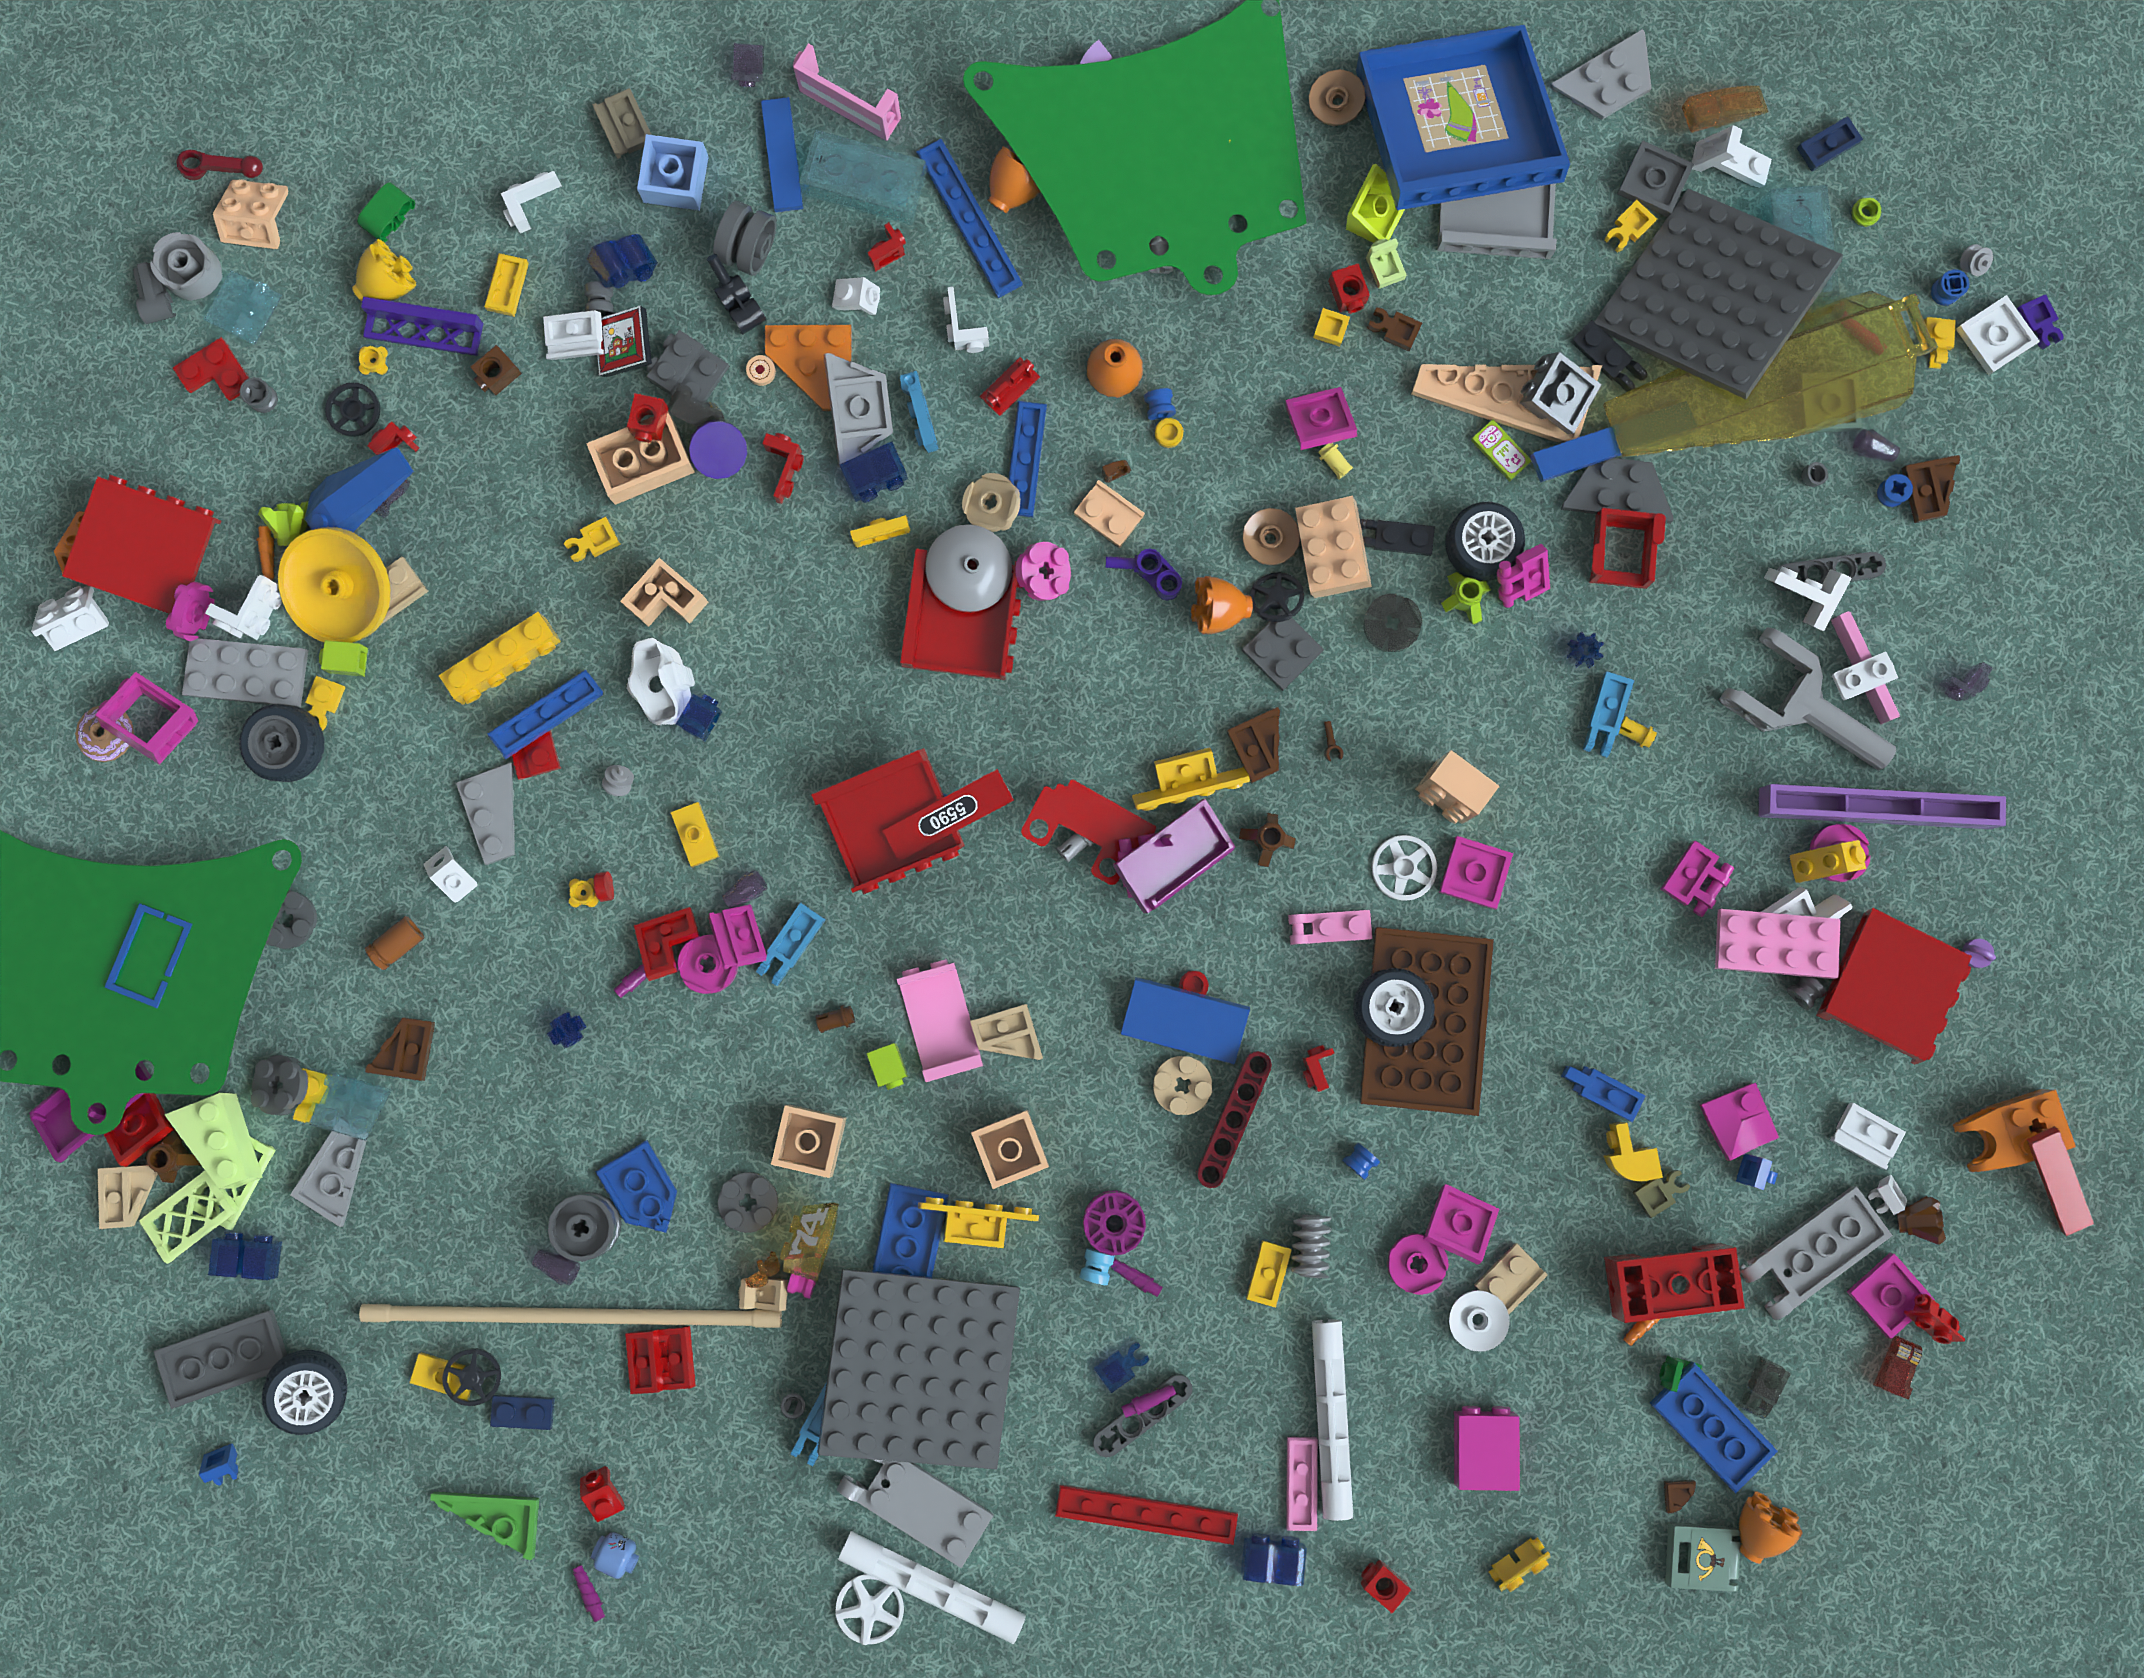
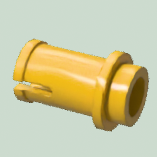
M1627 716L1624 717L1619 730V734L1640 743L1639 747L1641 748L1643 746L1649 748L1657 735V732L1653 731L1652 726L1647 728L1629 719Z

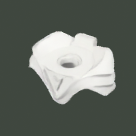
M648 638L636 642L633 647L631 673L627 683L628 692L641 705L648 720L653 724L673 725L678 723L687 715L692 707V697L689 688L695 684L692 670L683 665L681 657L675 649L660 643L656 639ZM659 676L664 687L661 691L654 693L651 691L649 683L653 677Z

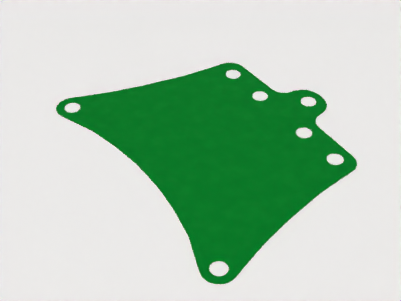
M1246 0L1224 18L1189 36L1155 49L1108 61L1040 67L981 61L969 65L965 70L963 76L964 87L1005 137L1031 175L1058 219L1083 272L1090 279L1098 282L1109 281L1164 266H1172L1183 272L1192 288L1199 293L1206 295L1221 294L1228 291L1237 280L1238 267L1236 255L1242 245L1303 226L1307 223L1280 10L1277 15L1268 16L1263 13L1261 8L1263 0ZM982 71L989 73L993 78L992 87L988 90L978 89L973 80L976 73ZM1289 199L1296 203L1298 212L1295 217L1286 218L1281 215L1279 205L1282 201ZM1239 214L1246 219L1247 228L1244 232L1235 233L1230 229L1228 221L1231 216ZM1160 236L1166 239L1169 246L1168 251L1163 255L1154 254L1149 246L1152 238ZM1103 250L1111 251L1116 257L1115 266L1111 269L1101 268L1097 263L1099 252ZM1214 265L1222 271L1223 277L1220 283L1210 284L1205 280L1204 270L1206 267Z
M0 830V1055L6 1050H11L17 1056V1062L13 1069L5 1071L0 1068V1082L50 1086L63 1089L70 1098L72 1121L78 1129L92 1135L105 1134L114 1130L123 1117L126 1104L137 1094L205 1096L219 1091L227 1076L240 1016L259 959L273 923L301 866L302 856L299 847L290 840L282 839L233 856L194 863L160 866L120 865L72 858L36 848ZM279 850H286L291 855V864L285 870H277L272 863L273 856ZM139 903L164 912V916L159 918L144 912L115 985L154 1000L161 982H167V987L158 1008L105 988ZM168 915L192 924L171 977L165 976V972L184 927L167 921ZM58 1055L68 1056L71 1061L70 1070L64 1075H57L52 1069L53 1060ZM142 1060H148L154 1066L153 1076L146 1081L139 1080L135 1074L136 1065ZM197 1063L206 1064L210 1073L208 1079L201 1084L193 1082L190 1077L191 1069ZM94 1103H101L106 1108V1117L98 1124L89 1121L87 1114L88 1109Z

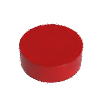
M608 871L596 873L593 884L597 899L601 902L613 900L614 887L611 874Z

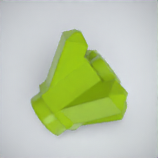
M309 501L301 502L300 506L295 505V503L276 504L273 510L268 507L260 508L258 515L272 531L274 538H277L278 546H289L296 537L304 533L308 525L305 516Z
M1458 572L1447 576L1453 591L1452 595L1441 603L1444 611L1449 612L1453 609L1464 611L1473 625L1482 621L1480 601L1482 595L1491 591L1487 581L1479 582L1476 579L1465 578Z

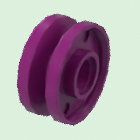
M1118 1190L1104 1191L1093 1197L1086 1206L1083 1216L1084 1232L1090 1244L1099 1252L1111 1256L1123 1255L1135 1249L1143 1239L1146 1229L1145 1214L1138 1201L1128 1193ZM1111 1215H1118L1122 1218V1226L1117 1230H1110L1106 1226V1221Z

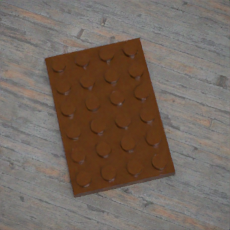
M1381 927L1375 928L1371 974L1389 968L1406 969L1417 974L1430 988L1434 998L1435 1010L1434 1018L1427 1032L1419 1040L1409 1045L1400 1047L1383 1046L1365 1036L1359 1104L1479 1116L1494 939ZM1392 1003L1389 1010L1395 1013L1396 1009L1399 1008L1398 1004Z

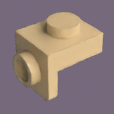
M767 1277L742 1278L739 1288V1308L785 1311L788 1280Z

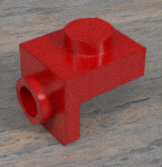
M392 421L384 429L378 430L367 445L376 455L396 448L403 441L415 452L419 449L413 442L417 437L405 425L399 428Z
M1320 1045L1307 1050L1309 1056L1302 1058L1306 1070L1302 1072L1308 1088L1314 1087L1315 1092L1329 1088L1319 1059L1335 1054L1333 1048L1325 1049L1324 1045Z
M607 1466L590 1471L580 1478V1498L597 1523L625 1509L622 1497L610 1481V1470Z

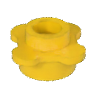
M373 346L362 347L359 351V371L364 375H368L370 372H377L380 375L385 374L388 370L386 365L387 349L382 346L378 348ZM375 358L376 361L374 363H371V360Z
M593 878L587 881H580L578 879L570 881L571 898L569 899V904L572 907L577 908L580 905L595 907L598 904ZM583 890L586 891V895L584 896L581 895V891Z

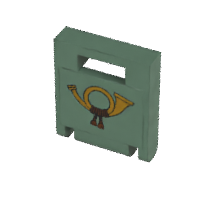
M1668 1523L1665 1584L1670 1588L1738 1592V1584L1730 1583L1729 1580L1739 1579V1549L1741 1541L1732 1539V1536H1740L1739 1528ZM1680 1542H1688L1687 1572L1683 1569H1678Z

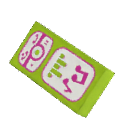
M1491 420L1471 439L1509 482L1532 462L1494 420Z

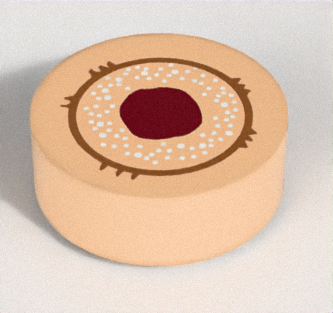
M758 355L748 361L746 373L752 383L764 386L773 381L776 369L770 358Z

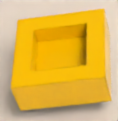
M1323 308L1313 338L1340 347L1350 317Z

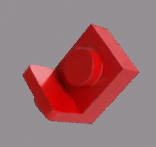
M889 222L884 225L885 233L889 240L876 243L867 252L875 272L905 255L903 245L906 244V241L898 228L894 230Z

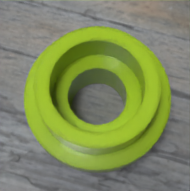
M1874 198L1859 199L1852 207V218L1860 226H1872L1881 216L1880 203ZM1862 209L1869 210L1870 216H1865L1862 213Z

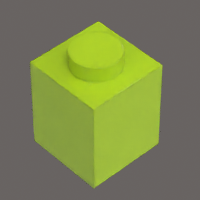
M325 640L324 648L319 653L321 669L330 674L365 677L368 648L360 643Z
M897 1043L866 1053L878 1087L886 1085L887 1090L904 1084L902 1078L908 1077Z

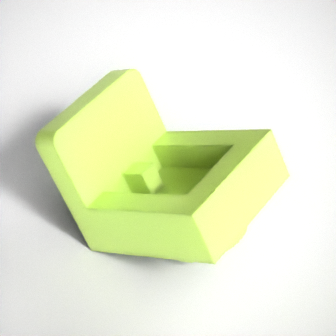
M1396 238L1389 241L1387 239L1376 241L1371 245L1366 260L1378 289L1402 281L1407 276L1396 250L1398 246Z

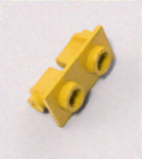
M1538 1537L1534 1540L1528 1539V1541L1514 1550L1520 1559L1519 1562L1515 1563L1508 1554L1497 1563L1491 1565L1493 1569L1489 1571V1574L1495 1582L1498 1580L1503 1582L1499 1585L1501 1592L1506 1588L1509 1592L1514 1591L1524 1583L1522 1577L1532 1571L1536 1575L1549 1565L1546 1560L1550 1558V1553L1548 1551L1545 1554L1541 1553V1550L1545 1547Z

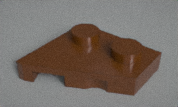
M1959 455L1910 464L1901 468L1902 474L1908 477L1913 485V492L1909 502L1914 523L1940 519L1947 515L1950 505L1949 496L1953 492L1955 484L1953 477L1956 466L1960 462Z
M1278 707L1227 730V734L1241 764L1249 775L1251 784L1279 771L1280 710Z
M402 1018L395 1027L393 1035L381 1046L379 1054L372 1063L367 1065L365 1072L425 1081L435 1022Z

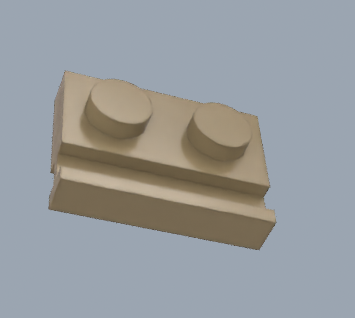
M630 88L604 99V102L598 105L596 103L592 104L617 159L627 152L630 154L644 148L646 134L651 135V132Z

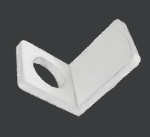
M447 846L424 863L429 878L453 902H458L477 886V882L454 860ZM444 857L443 861L438 866L434 867L435 863L439 859Z

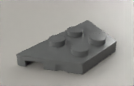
M1611 458L1588 466L1561 510L1597 514L1601 508L1655 514L1662 513L1666 517V523L1669 524L1673 522L1674 518L1653 463L1621 458Z

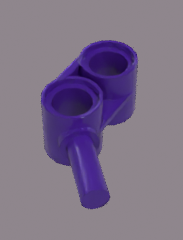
M1144 549L1139 555H1135V558L1106 556L1105 568L1134 569V572H1137L1140 577L1145 579L1162 600H1173L1180 594L1182 578L1155 549ZM1145 559H1152L1156 562L1157 567L1153 570H1146L1142 567L1141 562ZM1172 580L1176 584V589L1170 592L1165 591L1161 587V582Z

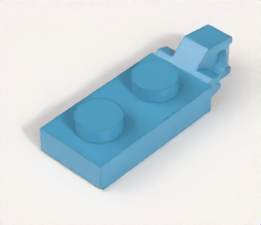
M917 371L900 375L901 389L903 393L911 396L912 400L907 402L910 416L912 419H917L919 428L914 429L918 445H924L928 453L937 451L939 448Z

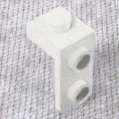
M554 171L540 173L533 180L524 184H514L507 191L501 193L508 208L503 210L510 227L516 225L520 233L531 229L520 204L561 187L562 185Z
M948 287L949 297H943L945 315L951 314L952 324L946 325L948 342H954L955 350L967 349L969 353L983 351L984 347H989L987 327L958 329L954 288Z
M1887 652L1832 674V678L1843 700L1898 678Z

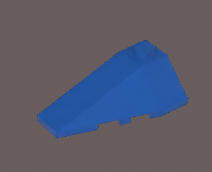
M392 448L326 477L310 494L305 520L312 530L322 527H337L354 532L414 471L399 448Z

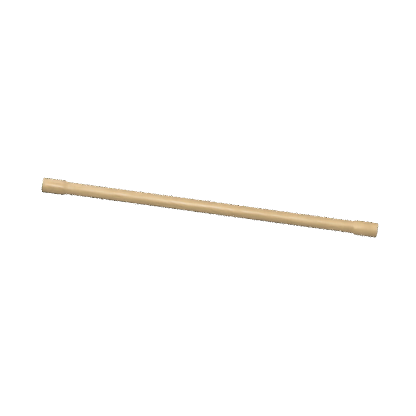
M362 1304L359 1313L361 1322L430 1321L753 1326L755 1328H781L782 1319H780L782 1311L764 1309L741 1311Z

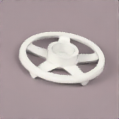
M1399 835L1386 840L1376 850L1372 860V875L1378 888L1387 896L1402 901L1413 900L1424 895L1434 884L1437 876V861L1433 851L1424 841L1409 835ZM1408 840L1422 847L1410 856H1406L1398 841ZM1390 845L1394 862L1377 866L1381 852ZM1427 854H1429L1432 862L1431 878L1417 869V864ZM1378 874L1396 876L1394 893L1382 884ZM1409 879L1425 885L1421 891L1415 894L1403 895Z
M863 1574L850 1580L842 1588L836 1602V1618L840 1628L849 1638L862 1645L877 1644L891 1637L899 1628L904 1613L903 1599L898 1588L881 1581L887 1585L875 1596L868 1594L861 1581L866 1579L879 1580L868 1574ZM853 1585L859 1603L856 1606L841 1609L844 1595ZM892 1592L895 1593L899 1606L897 1618L882 1608L883 1603ZM861 1618V1636L853 1633L843 1619ZM876 1620L892 1626L885 1634L870 1638L873 1623Z

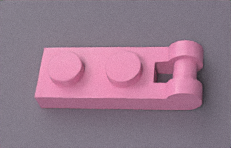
M1370 910L1288 915L1289 924H1292L1293 934L1290 936V945L1372 939ZM1304 923L1312 924V934L1304 935Z

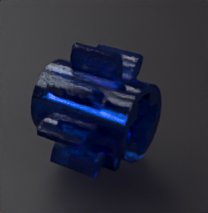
M1580 632L1577 634L1578 642L1570 640L1567 643L1572 648V652L1567 655V658L1573 657L1576 660L1575 667L1586 662V666L1591 668L1594 666L1593 658L1600 660L1604 657L1599 653L1600 647L1604 645V642H1598L1595 639L1596 633L1585 637L1584 633ZM1585 644L1589 646L1587 651L1590 653L1588 655L1583 654L1584 648L1582 646Z
M567 1012L549 1023L553 1030L548 1032L547 1035L553 1045L562 1044L564 1049L584 1038L581 1031L587 1027L580 1015L572 1018L571 1014Z

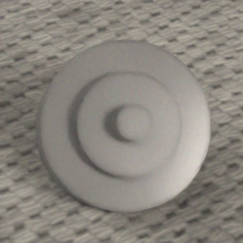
M1978 244L1970 245L1963 252L1960 259L1962 271L1966 273L1971 272L1975 276H1981L1986 273L1993 261L1992 250L1987 247L1982 248Z
M621 765L609 766L605 770V777L602 780L603 789L613 796L627 795L631 790V784L634 780L633 773Z

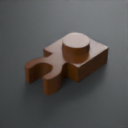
M1377 307L1373 315L1378 316L1382 322L1375 323L1370 321L1367 328L1372 332H1386L1384 341L1410 351L1422 322L1397 311L1394 318H1391L1384 309Z

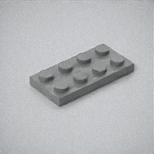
M197 638L194 641H189L182 695L301 707L309 650Z

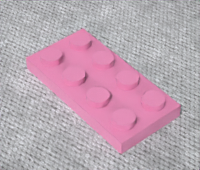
M1719 909L1717 915L1715 969L1836 979L1838 978L1840 919Z

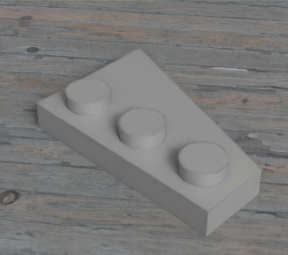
M513 763L505 764L457 782L456 785L484 864L489 865L515 855Z
M340 1118L290 1195L337 1226H344L368 1133L345 1118Z

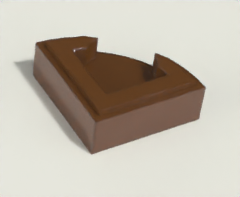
M1126 460L1102 466V475L1107 483L1132 471Z
M1664 1481L1666 1513H1674L1682 1509L1691 1496L1694 1495L1696 1481Z

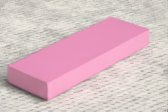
M1287 1437V1531H1317V1437Z

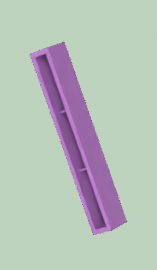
M1770 784L1759 788V817L1994 829L2006 826V796Z

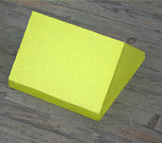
M1377 164L1372 165L1348 212L1346 230L1373 243L1381 239L1390 240L1405 210H1396L1386 173Z

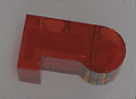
M1895 1336L1891 1341L1873 1385L1909 1400L1913 1390L1910 1385L1916 1371L1915 1368L1922 1357V1347L1902 1337Z

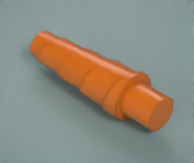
M268 526L258 527L259 538L256 541L258 542L262 573L268 579L274 580V538L271 537V530Z
M1660 1319L1636 1322L1623 1340L1632 1346L1654 1324H1657Z

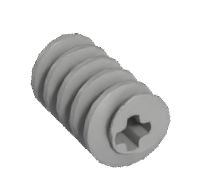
M1302 1215V1218L1293 1220L1294 1224L1301 1226V1230L1293 1232V1236L1300 1238L1301 1242L1292 1244L1293 1248L1300 1251V1254L1292 1256V1260L1299 1262L1300 1266L1291 1268V1272L1302 1277L1329 1278L1328 1275L1321 1273V1271L1329 1269V1264L1321 1259L1330 1256L1329 1251L1322 1249V1247L1330 1244V1240L1322 1236L1331 1232V1228L1323 1224L1331 1220L1330 1216Z

